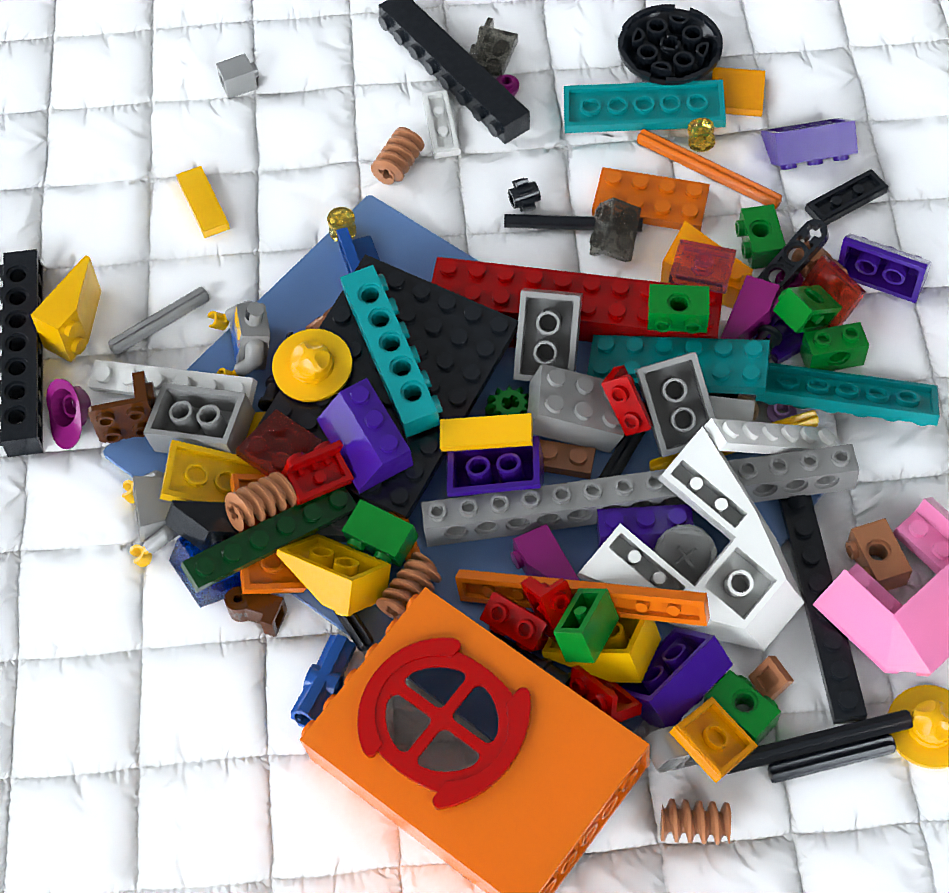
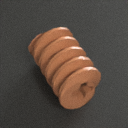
M397 128L381 150V153L378 154L376 160L372 163L371 171L380 182L391 185L395 181H402L405 177L404 174L410 169L409 166L413 165L420 151L424 149V141L409 128Z
M272 472L268 477H261L257 482L249 483L247 487H240L236 492H229L225 496V509L234 529L243 531L244 523L252 527L255 524V518L260 522L265 520V513L272 517L276 514V508L279 511H285L287 508L286 503L289 506H295L297 497L288 479L279 472Z
M413 552L411 559L404 563V569L398 571L397 578L391 580L390 588H386L382 592V597L376 600L378 608L390 618L399 619L406 611V605L414 594H420L425 587L433 592L435 588L430 581L435 583L441 582L442 578L437 572L435 564L424 554Z
M670 798L666 808L663 807V804L661 808V841L665 842L668 833L672 832L674 841L677 843L682 833H685L688 843L691 844L696 834H699L702 844L705 845L709 835H713L716 845H720L723 836H727L728 843L730 844V804L724 802L720 811H718L716 803L710 801L705 811L702 801L697 800L693 810H691L688 800L683 799L679 809H677L675 800Z

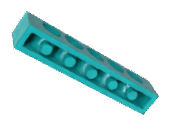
M374 265L340 277L346 299L406 438L440 425L438 413L443 412L437 395L431 396L428 390L429 387H432L426 370L420 371L417 365L421 361L415 345L410 347L406 340L410 338L408 329L404 321L398 322L396 315L399 314V310L394 298L388 299L385 293L389 288L384 275H378ZM370 299H376V301L372 303H367V301ZM379 323H387L385 326L377 327ZM390 347H398L394 351H387ZM401 371L409 372L407 375L404 376L397 375ZM411 396H420V398L415 401L407 400Z

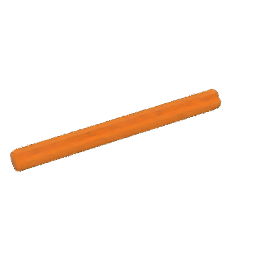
M642 129L637 136L638 144L764 205L774 204L775 209L779 207L782 201L781 194L646 129Z

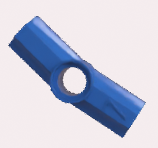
M339 634L330 635L317 664H312L304 680L303 691L291 710V719L298 726L304 728L309 721L316 720L322 713L326 700L332 694H337L343 687L344 673L356 650V644L347 637Z

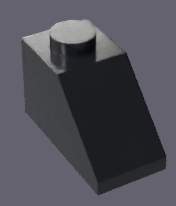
M172 500L165 519L168 527L201 551L239 533L229 521L225 502Z

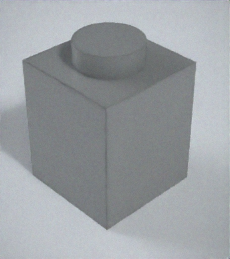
M245 53L216 63L219 80L228 99L258 89L256 78L259 77L257 66L254 62L250 63Z

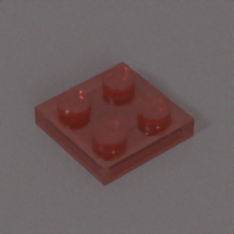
M276 409L236 448V455L268 477L272 472L281 473L287 463L286 460L293 454L298 452L309 453L323 441Z

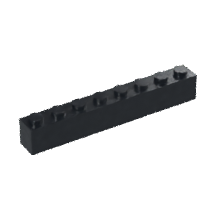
M386 0L378 5V22L384 31H388L400 46L403 45L409 51L411 57L414 60H418L425 67L429 75H434L440 81L442 87L445 90H449L456 97L460 105L466 106L472 112L473 117L478 122L481 121L488 128L493 137H497L504 144H507L530 130V111L413 0Z

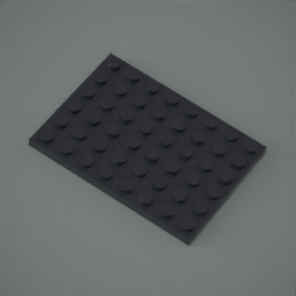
M365 254L355 271L374 265L377 274L384 275L389 288L385 293L388 299L394 298L399 310V314L396 315L398 322L404 321L410 335V338L406 339L409 347L415 345L421 361L417 365L420 371L426 370L432 385L428 390L431 396L437 395L443 412L438 413L439 420L467 418L518 329V320ZM342 290L318 328L338 335L347 344L351 352L352 372L348 382L340 391L367 378L410 448L414 464L360 494L353 482L346 485V488L352 496L358 499H362L386 512H393L398 517L409 519L448 451L441 452L440 425L406 438ZM370 299L367 301V303H372L376 301V299ZM379 323L377 327L385 326L387 323ZM390 347L387 351H394L398 347ZM401 371L397 375L404 376L407 375L409 372ZM280 390L247 442L249 448L283 464H286V460L295 453L303 452L306 454L313 451L317 445L328 441L317 422V418L337 394L322 401L302 402L290 398ZM411 396L407 400L415 401L418 400L420 396Z

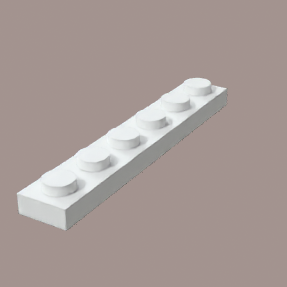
M94 360L88 387L93 391L134 395L132 373L144 371L147 381H153L156 398L164 382L246 393L252 405L258 381L250 377Z
M711 418L704 426L718 451L780 454L838 446L835 442L834 434L824 427Z

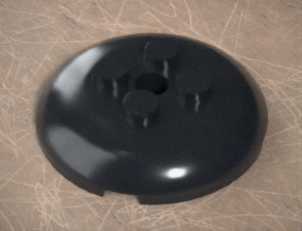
M675 4L655 5L636 12L623 24L622 31L618 37V52L626 68L646 82L661 85H680L704 78L718 64L723 49L721 32L712 19L691 7L689 11L675 8Z

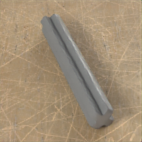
M202 286L198 287L108 341L109 348L115 355H119L208 302L210 299L209 294Z

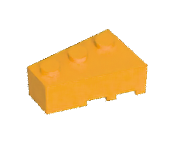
M684 221L662 261L660 282L723 289L722 305L733 309L747 275L752 276L753 269L691 224Z

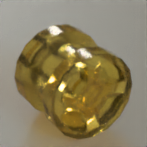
M707 118L692 120L687 127L690 149L697 152H705L712 149L715 145L714 123Z
M337 207L329 212L327 222L330 237L338 242L336 230L347 227L351 239H353L357 231L353 211L346 207Z

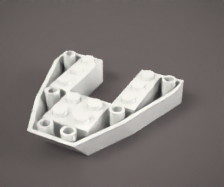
M702 426L658 480L731 540L693 585L622 524H619L579 571L577 576L581 580L589 582L707 593L710 614L707 626L679 623L669 624L715 635L717 640L765 651L805 602L776 537L722 451H718L711 437Z

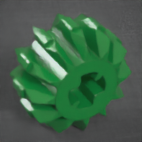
M508 385L506 391L497 387L495 395H489L487 399L485 416L526 414L529 393L524 394L522 387L512 390V387Z

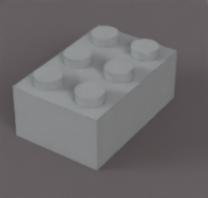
M530 288L521 290L513 380L531 381L542 363L576 372L583 293Z
M690 352L634 369L647 413L653 424L652 431L659 455L663 458L680 453L701 427H704L711 418H715L696 352Z
M541 364L529 385L527 413H531L533 417V434L579 446L596 448V450L611 453L624 437L622 427L601 385L604 379Z
M163 382L143 433L155 452L168 453L171 441L177 440L240 455L255 411L246 393Z

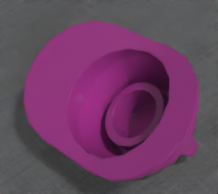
M55 379L50 383L46 394L51 433L57 446L62 449H71L79 441L82 426L85 425L89 418L88 408L91 406V400L86 391L80 386H73L65 379Z

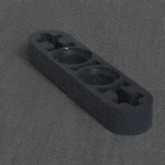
M819 219L807 221L757 278L771 282L769 277L774 270L784 271V280L780 283H775L780 285V292L782 293L828 241L829 232L826 224ZM820 228L821 237L814 236L809 241V245L812 248L808 249L800 240L803 239L806 243L811 238L809 231L811 229L817 231ZM800 248L804 251V257L797 262L791 261L788 258L790 251Z

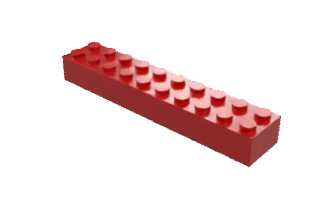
M437 257L431 283L516 320L519 317L520 294L524 288L583 293L579 341L592 342L593 335L718 339L723 289L709 288L707 333L658 332L647 330L650 284H682Z

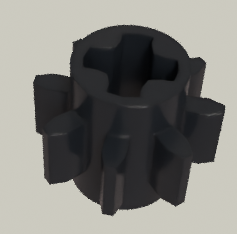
M524 177L512 181L514 188L508 189V198L513 209L520 208V212L524 213L536 209L535 202L541 200L536 182H529L528 178Z

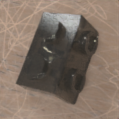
M488 17L485 25L480 26L477 42L471 45L469 54L492 76L499 77L504 75L518 43V34L495 29L493 18Z
M614 197L601 202L596 208L594 215L596 221L589 241L591 245L589 254L594 257L604 254L625 263L632 261L641 208Z

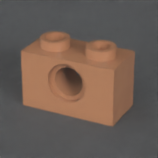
M886 518L850 530L845 548L851 560H855L887 591L908 584L913 570ZM871 555L878 556L882 560H875L871 557Z

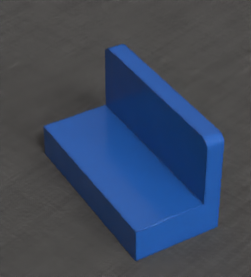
M347 227L336 230L339 249L348 273L356 270L365 254L380 260L371 236L368 235L352 240Z

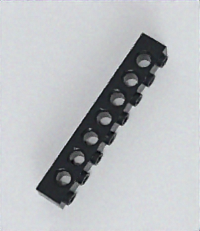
M37 249L3 253V264L0 265V279L3 281V287H0V302L2 304V309L0 310V326L2 327V332L0 333V350H2V356H0V446H3L7 457L43 453V344L31 317V314L43 302V264Z

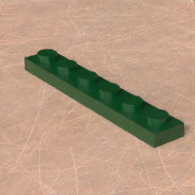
M343 486L301 505H295L182 561L180 567L197 593L276 553L277 549L302 540L351 515L357 503L346 486Z

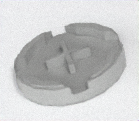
M691 524L677 525L666 530L658 539L654 548V552L693 585L717 558V549L711 536L702 528Z

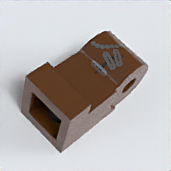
M241 586L228 590L224 598L228 613L233 620L237 622L252 621L261 624L264 634L273 637L277 636L288 611L284 597L273 594H242Z

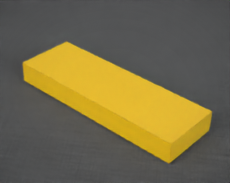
M202 166L176 174L177 181L203 237L207 238L229 230V223Z
M531 413L440 419L441 452L533 446V417Z

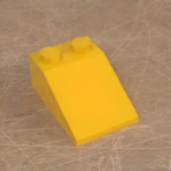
M87 255L77 263L31 314L43 347L70 363L77 355L84 351L89 342L101 295L98 279L91 259Z
M318 533L277 549V556L323 606L334 610L340 616H352L360 610L373 606V604H376V600L382 597V592L388 588L390 563Z
M619 617L616 626L595 663L566 662L558 643L550 637L541 653L543 657L569 667L579 665L591 675L609 682L641 683L661 641V637L655 621Z

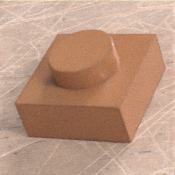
M768 656L748 676L762 696L766 695L773 700L794 682L776 656Z

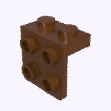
M144 371L132 373L135 398L94 405L88 408V416L100 442L115 443L121 439L145 437L143 431L157 398L153 381H147Z

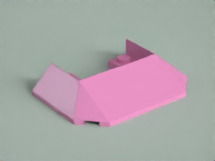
M933 497L924 498L918 508L896 527L893 532L900 542L936 574L904 605L896 600L858 563L848 571L844 569L813 604L884 673L914 672L916 676L929 677L949 658V512Z

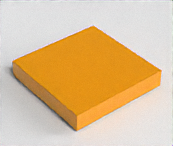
M715 67L712 70V80H723L726 114L762 117L765 71Z
M713 697L709 698L669 732L715 783L758 747Z

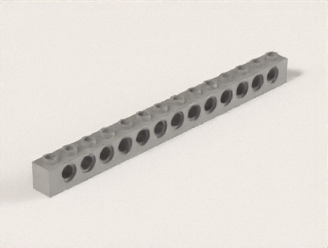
M853 444L728 460L754 503L789 498V496L814 495L855 489L859 475V466ZM662 469L545 485L535 489L421 502L427 547L525 534L545 524L548 525L550 530L593 525L597 522V509L682 505L687 503L658 480L666 470Z

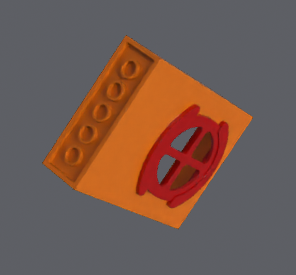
M425 587L420 594L416 593L410 598L406 605V611L401 617L391 621L383 639L378 644L374 643L365 654V660L359 668H354L348 673L344 680V686L337 694H332L326 700L322 713L316 720L313 719L306 724L301 733L302 737L299 740L312 761L485 893H555L650 765V744ZM437 667L454 669L465 675L463 683L443 707H436L408 687L406 679L412 673L419 670ZM478 686L483 687L489 693L498 713V732L495 739L490 743L484 742L453 719L457 709L473 689ZM395 695L401 696L431 719L427 728L411 748L405 752L400 751L393 743L386 723L387 704ZM443 730L449 731L479 754V759L475 764L458 771H435L418 764L419 757L438 733Z

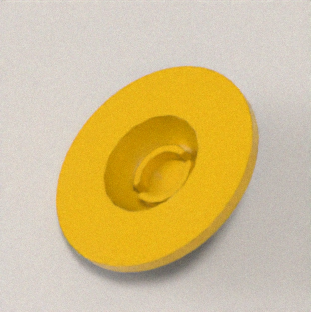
M307 329L289 336L281 343L273 357L272 372L277 386L284 394L302 402H317L334 396L346 385L352 372V356L347 344L338 335L323 329Z
M920 685L903 691L894 699L888 713L904 709L908 710L913 719V727L889 734L894 739L897 752L909 762L928 769L948 768L949 690L934 685Z

